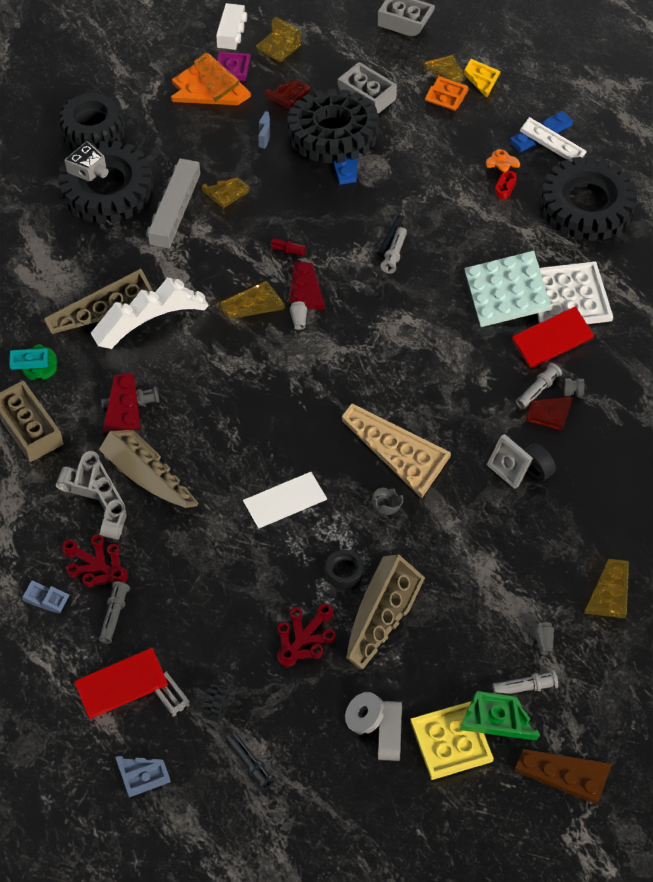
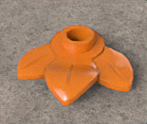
M499 149L494 151L492 156L486 160L487 168L496 166L506 173L510 166L519 168L520 162L506 151Z

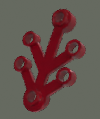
M94 535L91 539L92 545L95 548L96 558L78 548L74 540H66L62 544L64 556L68 558L77 556L89 564L83 566L70 564L66 569L68 576L72 578L85 574L83 576V583L86 587L106 582L112 584L113 582L125 583L127 581L128 573L125 568L120 567V549L117 544H111L107 548L108 555L112 560V567L105 564L104 540L101 535ZM97 571H102V572L105 573V574L99 575V576H94V575L91 574V573H92V572H97ZM87 579H92V581L86 582Z
M321 604L318 606L317 615L304 630L301 623L302 610L300 608L291 609L290 619L293 621L296 638L291 646L288 637L290 633L289 624L282 622L277 627L282 648L278 651L277 659L281 665L290 667L298 659L312 657L319 659L322 657L323 647L317 643H333L335 641V632L327 629L323 634L312 635V633L322 622H328L333 618V608L330 605ZM294 613L300 614L297 617L293 616ZM283 627L287 628L286 631H281L280 629ZM330 634V635H332L333 637H332V638H326V635ZM315 644L309 650H299L302 645ZM318 649L320 650V653L316 654L313 651ZM285 654H291V656L288 657V658L285 657L284 655H285Z

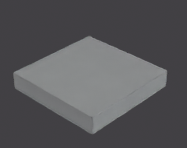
M504 434L500 436L487 466L515 489L519 487L533 458Z

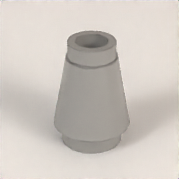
M294 302L291 304L289 311L295 329L302 330L306 324L307 307L304 302Z

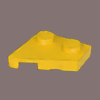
M470 59L464 70V75L486 97H488L500 74V71L473 59Z

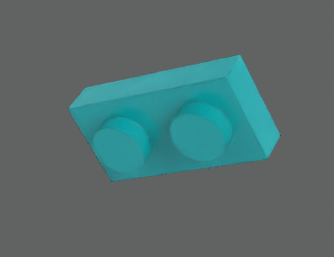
M48 348L11 350L10 369L48 367Z

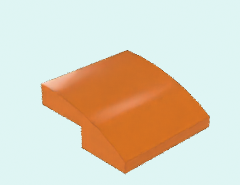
M438 76L434 86H431L425 101L456 111L469 89L467 85Z

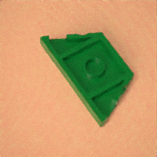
M477 691L460 725V730L529 740H537L540 737L538 730L534 731L529 724L530 718L522 709V705L517 697Z

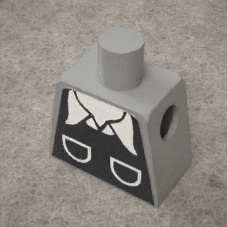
M88 141L65 159L67 172L84 180L92 181L97 175L105 178L108 174L104 155Z

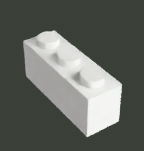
M226 3L216 35L217 48L236 50L237 44L241 42V33L244 32V22L247 21L245 5Z

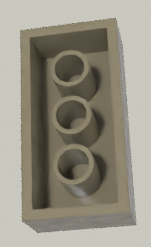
M24 380L0 392V420L29 462L64 445L61 431Z

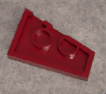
M294 263L289 307L294 302H304L307 309L325 310V304L312 263Z

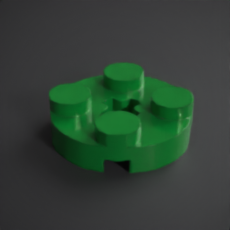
M38 344L31 349H44L47 347ZM48 348V367L21 369L22 373L31 380H36L35 378H42L43 380L51 377L57 370L56 354Z

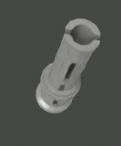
M397 228L391 247L385 253V260L381 263V269L385 273L390 274L396 271V263L400 260L399 253L407 235L405 228Z
M550 363L547 366V370L544 373H540L535 383L516 400L517 406L525 409L543 389L549 388L552 382L562 375L561 369L556 364Z
M550 670L549 673L544 674L533 673L531 677L493 683L494 694L505 695L527 690L539 692L541 689L554 687L555 689L558 688V679L555 670Z

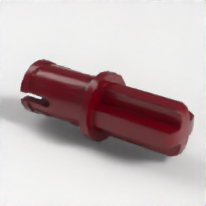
M275 238L271 241L272 249L285 251L286 254L305 255L306 245L292 243L291 240L283 241Z

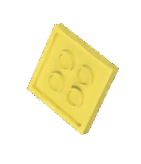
M471 701L410 720L431 780L493 762V756L484 733L460 730V725Z

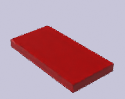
M575 306L514 335L512 340L529 368L532 369L593 339L594 334Z
M153 648L74 681L89 719L168 686Z

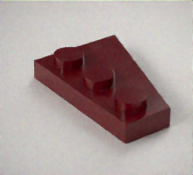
M134 373L115 375L102 433L140 430Z

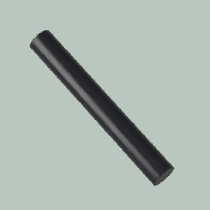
M398 215L377 252L379 256H384L396 234L397 228L400 227L404 219L402 216Z

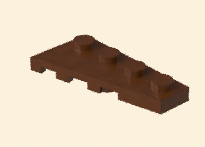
M523 749L515 767V772L597 805L612 764Z

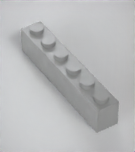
M180 158L178 164L174 165L173 175L168 180V187L163 191V199L158 203L157 213L152 217L151 227L147 228L146 236L149 238V245L170 248L200 176L199 162Z

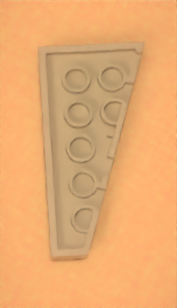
M351 404L342 416V421L421 498L451 456V452L354 404Z

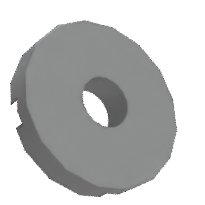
M364 692L352 699L345 714L348 728L360 735L373 732L379 726L384 716L382 713L384 703L381 698L371 692ZM368 709L367 715L362 718L363 712Z

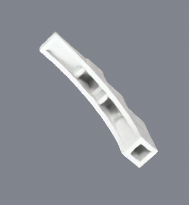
M167 277L156 292L141 290L130 305L115 302L91 332V335L98 346L112 349L131 330L156 316L181 309L205 310L209 305L201 292L184 288V283L181 280Z

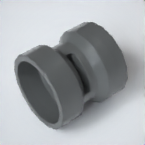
M564 378L563 396L570 397L571 395H576V397H583L584 379L572 380L571 378Z

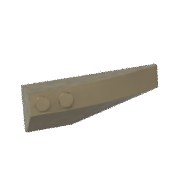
M139 269L44 318L52 334L102 320L115 302L130 305L141 290L149 292L153 290L142 269Z
M134 430L110 431L99 450L107 460L117 466L118 471L124 473L152 494L185 508L198 505L197 500L188 489L179 485V478L169 473L170 467L160 462L161 456Z
M399 554L383 556L359 607L346 656L359 669H363L378 651L379 645L388 639L387 635L391 630L396 629L400 624L399 620L408 614L425 579Z

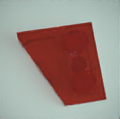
M294 80L288 84L278 86L277 90H266L265 96L290 110L291 107H294V103L297 100H301L303 96L310 92V86L299 80Z
M566 397L532 401L526 420L563 430L573 398Z

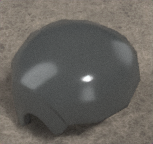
M378 488L372 495L373 507L383 515H393L402 506L403 495L398 496L394 488Z

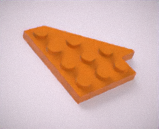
M210 54L172 79V84L179 90L171 96L172 102L240 105L251 97V92Z

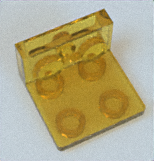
M275 17L272 19V33L257 44L256 48L281 62L301 45L300 30Z

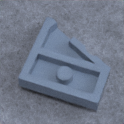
M123 756L116 757L129 797L171 782L163 760H146L145 758H136L134 760L123 759Z

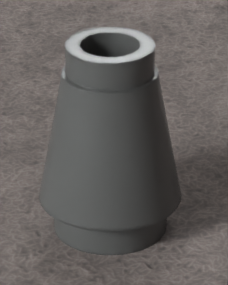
M549 622L536 624L534 634L541 654L553 653L554 628Z

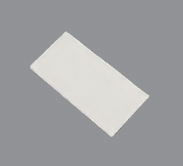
M309 472L243 501L257 527L261 528L323 502L327 498L312 472Z

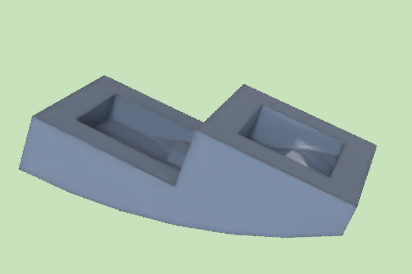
M265 111L259 121V147L263 149L266 148L270 137L269 112Z
M31 581L22 600L34 606L61 613L69 594L52 586L49 589L35 581Z

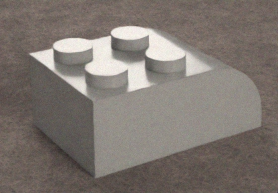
M385 0L378 10V26L408 36H415L421 32L434 12L435 5L419 0Z
M360 62L338 78L340 91L348 90L350 91V96L356 92L362 95V99L368 98L371 101V105H375L378 114L396 100L397 84Z

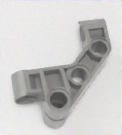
M88 451L81 457L77 470L70 467H62L56 487L64 492L99 500L105 510L100 534L98 535L119 540L127 516L124 502L101 464L98 454L94 451ZM104 487L109 488L107 491H100ZM114 510H121L120 513H112Z

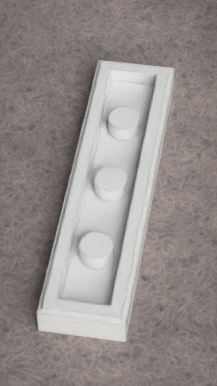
M530 117L521 127L520 132L563 158L568 159L570 162H573V158H583L586 154V150Z

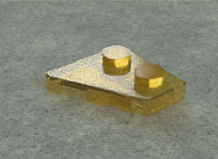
M453 55L424 62V68L426 70H433L437 77L440 76L455 82H462L466 79L463 70Z
M237 177L228 181H218L217 185L208 187L207 184L202 185V191L224 209L248 193L249 186Z

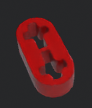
M507 171L502 173L495 187V196L497 198L506 199L510 196L516 185L517 175L515 172Z

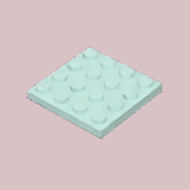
M534 251L465 268L481 327L552 310Z

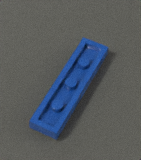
M561 111L540 122V124L558 133L572 126L573 120ZM522 132L510 138V143L519 152L538 144L537 141Z

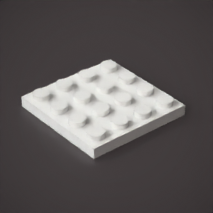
M596 262L540 268L552 310L537 313L539 323L575 306L587 324L613 320V314Z

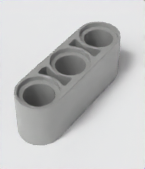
M382 701L384 703L382 712L384 716L379 724L378 760L400 761L402 702Z

